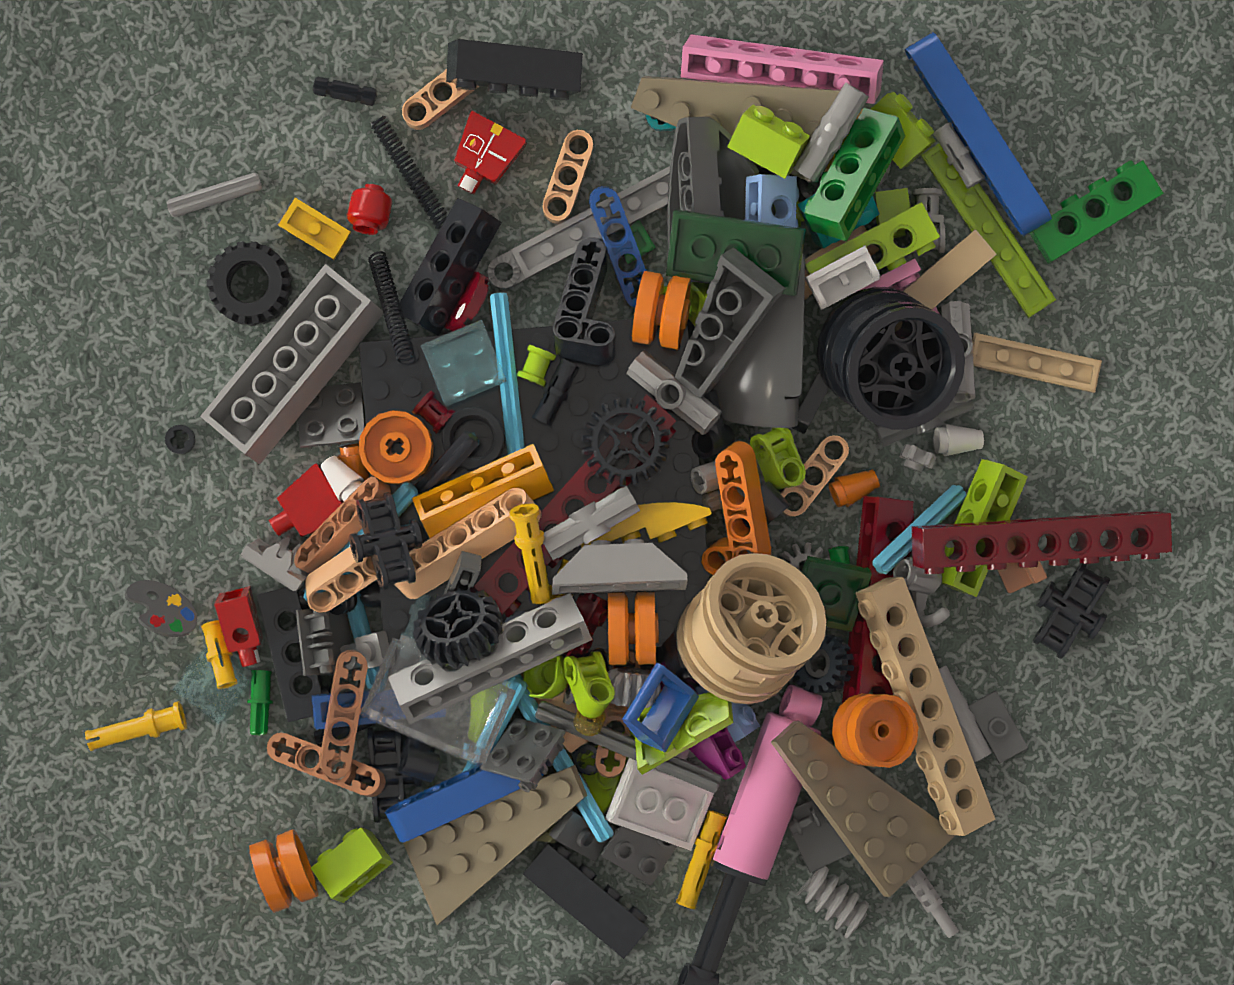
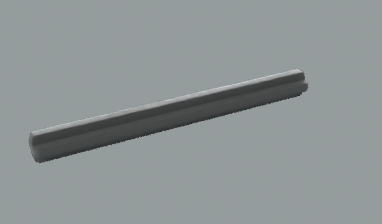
M541 701L535 713L536 719L636 760L634 738L546 701ZM677 756L655 767L659 771L712 793H716L722 781L720 774Z

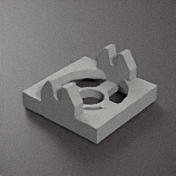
M290 536L277 541L272 546L258 538L246 545L241 553L243 559L292 591H297L304 586L306 577L309 575V573L295 566V554L302 544L299 543L293 550H289L288 546L292 539Z

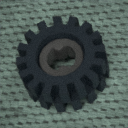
M825 634L819 650L794 675L793 678H800L796 683L800 687H805L804 690L814 693L836 692V689H842L845 686L842 681H849L851 678L850 675L846 674L847 671L854 670V665H848V660H854L853 654L846 653V651L851 649L849 645L842 644L844 640L841 637ZM819 657L826 658L825 669L817 668L818 665L816 663L818 661L816 660Z

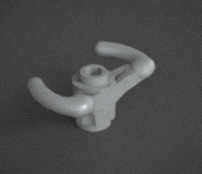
M949 541L946 544V547H954L953 542ZM913 557L902 559L895 566L893 577H904L922 627L939 625L950 616L949 609L942 607L930 615H925L924 609L927 596L934 593L940 586L942 575L925 574L923 568L913 566Z

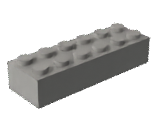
M325 264L200 417L245 455L261 464L382 317L383 311Z

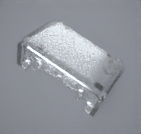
M403 635L400 636L399 640L392 638L359 715L477 766L485 765L516 693V690L509 688L511 682L508 680L500 682L417 722L409 724L388 677L427 658L420 653L415 640Z

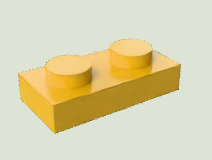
M294 198L278 224L282 229L333 260L336 259L351 235V231L297 198Z

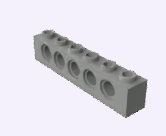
M571 593L555 598L551 602L503 623V633L498 635L499 643L491 645V653H482L481 661L475 658L469 662L468 666L460 663L456 669L451 665L442 669L440 665H432L426 659L389 676L390 684L409 724L591 641L590 633Z

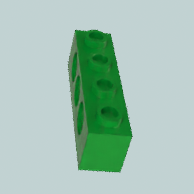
M863 108L858 119L854 121L845 142L835 153V159L829 170L822 175L820 186L815 195L806 204L804 213L813 232L847 242L905 138L899 117Z
M1132 160L1115 169L1118 174L1116 177L1109 181L1102 177L1087 186L1090 192L1080 199L1077 194L1067 198L1060 203L1062 210L1053 214L1050 221L1029 233L1048 264L1163 194L1144 160L1137 164H1134ZM1121 184L1127 187L1129 191L1128 200L1120 201L1115 197L1113 192L1115 185ZM1094 201L1100 205V217L1093 218L1087 214V202ZM1067 218L1073 223L1074 230L1072 234L1065 235L1059 231V219Z

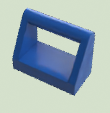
M656 663L622 720L638 741L666 752L699 696L666 667ZM662 681L665 686L641 723L637 719Z

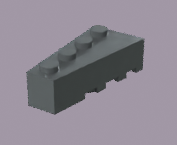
M734 247L720 256L717 264L718 268L714 279L709 285L705 303L698 314L692 337L687 343L674 377L699 398H702L715 387L786 289Z

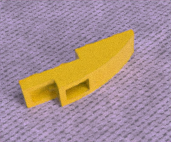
M676 502L638 505L639 512L610 528L611 531L593 541L607 540L611 542L621 538L624 543L626 540L641 537L639 530L645 528L650 540L657 538L658 543L677 536L675 529L687 525L690 531L707 524L706 517L712 515L710 508L694 504Z

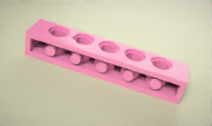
M691 34L683 46L681 78L729 83L785 85L803 88L818 87L819 89L833 90L842 89L846 82L869 96L866 103L875 104L881 91L884 60Z

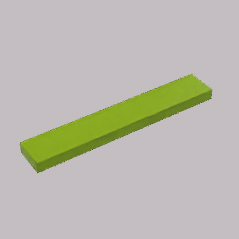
M940 143L921 155L922 159L969 230L973 232L976 229L997 254L990 262L1027 318H1030L1056 300L981 185L978 183L971 188H966L955 167L949 165L946 161L948 156Z

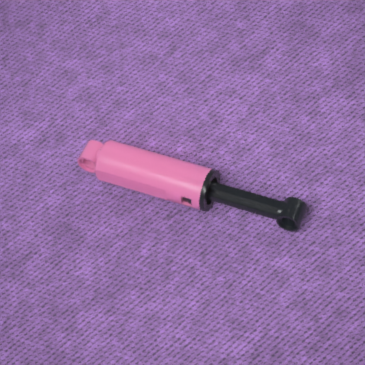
M789 685L782 697L779 714L768 712L765 716L711 862L712 867L725 872L692 963L684 965L677 985H719V973H716L748 884L752 882L766 886L802 788V784L771 744V741L793 721L802 722L821 736V732L818 729L811 727L817 720L822 707L821 695Z

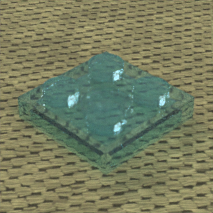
M482 320L421 344L445 406L507 382Z

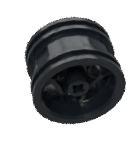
M872 287L860 290L845 298L833 309L825 321L818 338V368L824 383L833 394L852 406L865 418L878 426L891 430L915 428L936 418L954 399L963 380L965 368L964 346L956 329L947 319L929 307L923 305L904 291L891 287ZM902 321L901 328L895 331L896 325ZM865 364L863 372L859 374L860 367Z

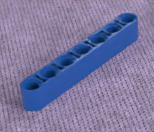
M932 32L904 49L908 59L912 58L916 64L914 66L915 71L948 123H952V127L964 146L969 147L972 159L985 176V181L1018 232L1025 236L1050 221L1052 217L1047 206L937 35Z

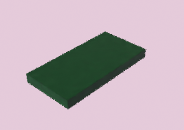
M676 209L673 211L666 276H679L690 278L694 281L711 283L716 274L720 256L734 247L786 288L782 294L796 296L798 293L806 229Z

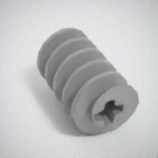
M824 866L810 876L797 895L806 891V904L816 899L818 902L814 911L817 913L826 908L825 920L828 921L834 917L838 918L834 928L838 930L846 925L848 928L844 937L848 938L866 918L869 903L865 900L856 905L859 895L853 892L846 896L849 889L846 883L836 888L839 877L833 875L826 879L829 869Z

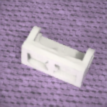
M863 246L805 277V280L822 310L879 280L880 274L866 246Z

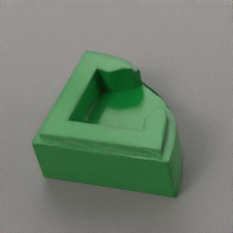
M640 220L636 221L630 228L642 257L656 247ZM624 254L627 264L636 260L634 255Z

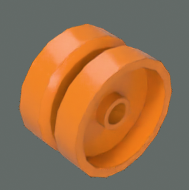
M644 271L636 301L632 342L651 344L656 336L659 325V342L661 346L679 350L689 318L691 279L673 276L668 283L666 295H663V275L661 273Z
M392 410L378 414L366 424L360 435L359 453L362 464L372 476L388 484L402 485L405 482L416 481L426 473L433 460L434 443L431 432L420 419L407 412ZM395 442L403 444L401 447L404 450L401 454L392 453L391 447Z
M638 592L636 594L635 613H628V597L625 593H608L609 665H626L629 660V644H635V657L639 665L656 664V643H659L658 613H655V592Z
M861 693L849 697L839 706L833 719L832 736L836 749L844 759L852 764L891 768L902 764L912 754L917 743L919 727L915 713L909 704L901 698L893 695Z
M294 829L277 835V852L272 843L267 839L249 846L258 884L273 913L291 906L292 895L290 888L300 902H305L319 896L310 862L304 846Z

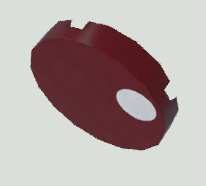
M474 272L445 324L446 329L456 334L461 333L467 328V325L463 324L466 319L472 320L476 317L488 293V277L479 272Z

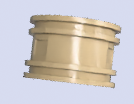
M750 553L738 555L726 561L710 578L705 588L684 609L678 621L676 633L678 651L683 664L691 676L708 692L733 703L753 704L763 702L775 696L794 676L795 672L819 650L825 637V609L819 593L810 580L788 562L768 554Z

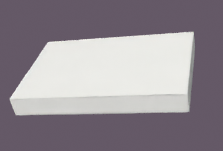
M629 758L605 820L691 851L714 793L655 768L642 775L637 770V761Z

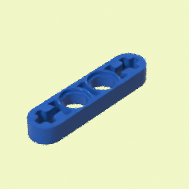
M601 186L594 189L590 194L589 205L601 238L606 246V251L623 297L629 305L636 307L637 299L635 297L630 298V294L634 292L632 282L628 280L624 283L623 278L634 277L640 272L643 275L646 269L619 196L610 187ZM602 193L607 197H613V201L609 202L611 213L615 214L619 211L620 214L618 217L606 219L603 223L600 218L607 217L605 210L602 206L596 207V202L600 201L599 195ZM613 223H619L625 229L624 236L619 241H611L607 237V229ZM627 253L634 255L636 258L635 267L630 271H622L618 267L619 258ZM635 277L640 286L642 277Z

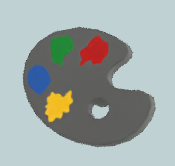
M141 580L132 583L125 592L126 600L147 607L148 611L139 616L138 622L154 633L166 637H183L189 635L197 624V614L193 605L183 594L171 586L157 581ZM147 594H153L157 597V599L152 600L147 596Z

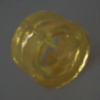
M577 709L573 720L574 727L582 735H597L603 727L606 715L603 712L600 717L592 718L593 723L587 722V717H584Z

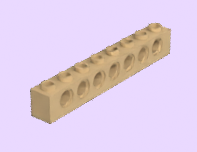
M904 577L885 578L856 592L859 601V612L867 622L870 630V641L878 651L882 662L881 669L884 676L889 680L894 693L893 696H897L907 702L916 715L919 727L918 739L915 745L916 761L927 779L928 792L938 808L941 826L948 835L965 836L994 821L995 816ZM888 611H889V613H890V621H889V623H888L887 618H886V615H887V612H888ZM899 641L902 644L901 653L898 650ZM911 671H912V673H913V682H912V684H911V682H910V673H911ZM923 702L925 705L924 713H922L921 711V705ZM934 732H935V734H936V742H935V744H934V742H933V734H934ZM947 763V765H948V770H947V773L945 774L944 767H945V764ZM957 793L959 794V802H958V804L956 803V795H957Z

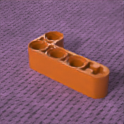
M743 441L732 443L719 453L715 460L728 537L720 538L704 551L702 555L703 567L712 575L726 561L738 555L748 554L747 550L752 553L771 555V544L756 456L750 444ZM737 487L744 491L745 497L738 493ZM742 518L747 520L750 528L743 524ZM717 551L723 554L725 561L718 556Z

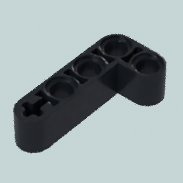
M595 237L583 239L577 246L554 320L553 340L556 354L564 359L604 365L611 362L616 355L615 331L606 322L592 320L607 272L606 246L602 240Z

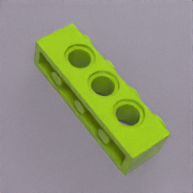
M921 202L806 263L805 270L809 276L863 246L875 245L882 253L881 260L875 264L877 269L880 270L887 266L890 272L907 263L904 256L916 250L918 256L935 248L936 246L933 241L940 238V235ZM897 230H905L909 233L911 242L907 248H900L895 245L893 236Z
M981 459L954 524L1010 520L1028 476L1004 464ZM980 539L976 545L978 555L985 549L983 539ZM945 546V554L949 557L953 553L954 547L948 548ZM976 565V571L956 572V567H944V573L941 574V584L953 590L977 597L988 572L987 565Z

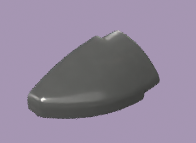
M710 117L681 118L676 126L668 189V249L674 210L745 220L746 177L760 175L753 161L727 147L732 135ZM772 204L771 210L772 214L775 216L776 211L774 208V204ZM691 280V282L704 283V282H701V281Z
M805 254L802 255L797 295L781 294L712 389L717 392L722 418L725 421L772 428H792L798 425L799 396L802 392Z

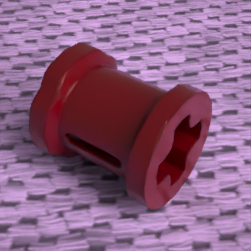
M431 390L415 406L412 413L422 416L433 426V432L437 434L444 428L445 423L455 411L453 409L448 410L434 397L435 393Z

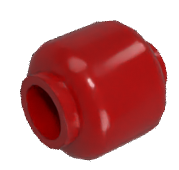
M366 184L364 188H358L353 191L349 202L347 219L353 225L355 231L366 235H375L378 231L387 227L393 203L390 196L383 192L384 189L381 186Z

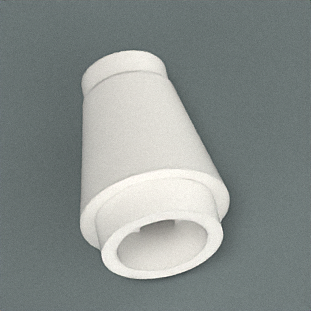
M943 424L942 427H936L934 430V449L936 453H943L944 456L982 449L984 445L983 431Z
M336 456L326 459L320 467L339 501H345L364 482L361 476Z

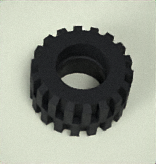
M242 241L237 242L236 246L231 247L229 245L224 248L225 252L221 255L218 254L214 258L216 262L213 267L210 266L208 271L210 278L207 279V287L210 290L209 297L214 302L217 310L228 319L241 325L256 326L259 323L266 324L270 322L269 320L273 317L277 318L281 314L280 311L283 307H287L289 303L288 297L292 295L293 289L291 287L292 276L289 273V267L286 262L270 247L261 245L258 242L251 241L250 243H245ZM246 265L261 267L269 278V285L265 295L252 303L238 300L231 289L234 274Z

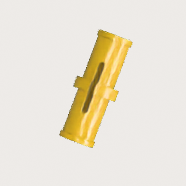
M219 620L207 622L201 628L208 648L206 658L212 664L217 688L225 689L235 686L237 679L235 678L230 658L233 653L227 650ZM215 643L218 644L219 651H220V656H221V659H222V662H223V666H224V667L221 666L220 659H219V655H218V651H217V648H216V644H215Z

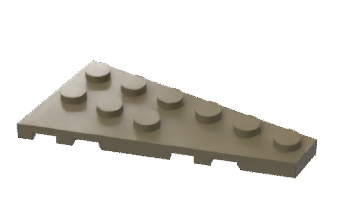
M643 76L631 108L673 126H677L681 118L710 117L733 136L742 114L752 105L763 106L770 109L775 117L784 122H793L799 125L804 133L810 135L808 144L813 131L819 126L822 117L829 110L841 89L833 90L819 89L818 87L803 88L785 85L729 83L714 80L699 81L684 80L683 78ZM795 169L790 173L808 182H812V180L803 176Z
M793 721L771 741V744L884 897H891L956 836L948 835L938 819L865 767L854 765L844 759L834 745L802 722Z
M575 765L542 777L538 782L537 788L531 789L530 792L519 789L414 839L403 842L436 925H439L449 917L451 913L464 904L474 893L487 884L529 845L535 842L544 832L587 796Z

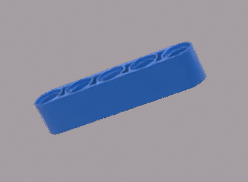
M479 764L394 804L386 810L385 814L399 841L406 842L521 789L518 786L520 780L481 770L482 764Z

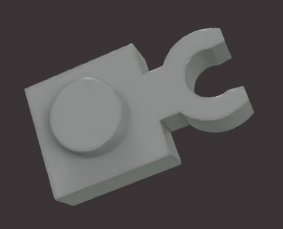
M908 444L904 445L899 456L906 460L904 466L922 473L923 468L932 469L937 458L931 452Z
M386 630L354 638L355 643L344 645L340 648L341 652L346 650L360 652L366 658L368 669L393 663ZM351 656V662L344 665L348 670L360 667V664L355 661V656Z

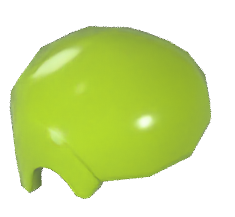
M562 655L523 672V681L528 685L527 689L530 692V697L552 699L563 693L568 683L564 676V657Z

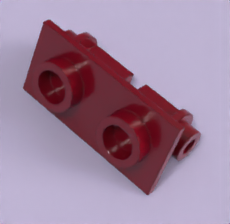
M584 593L579 595L576 605L592 638L596 628L602 626L607 619L608 601L597 597L593 593ZM593 639L567 651L566 655L574 656L575 658L585 656L592 646Z

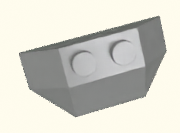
M641 539L626 540L624 544H611L607 540H597L591 542V545H584L553 577L552 595L686 590L688 579L687 573L653 543H644Z

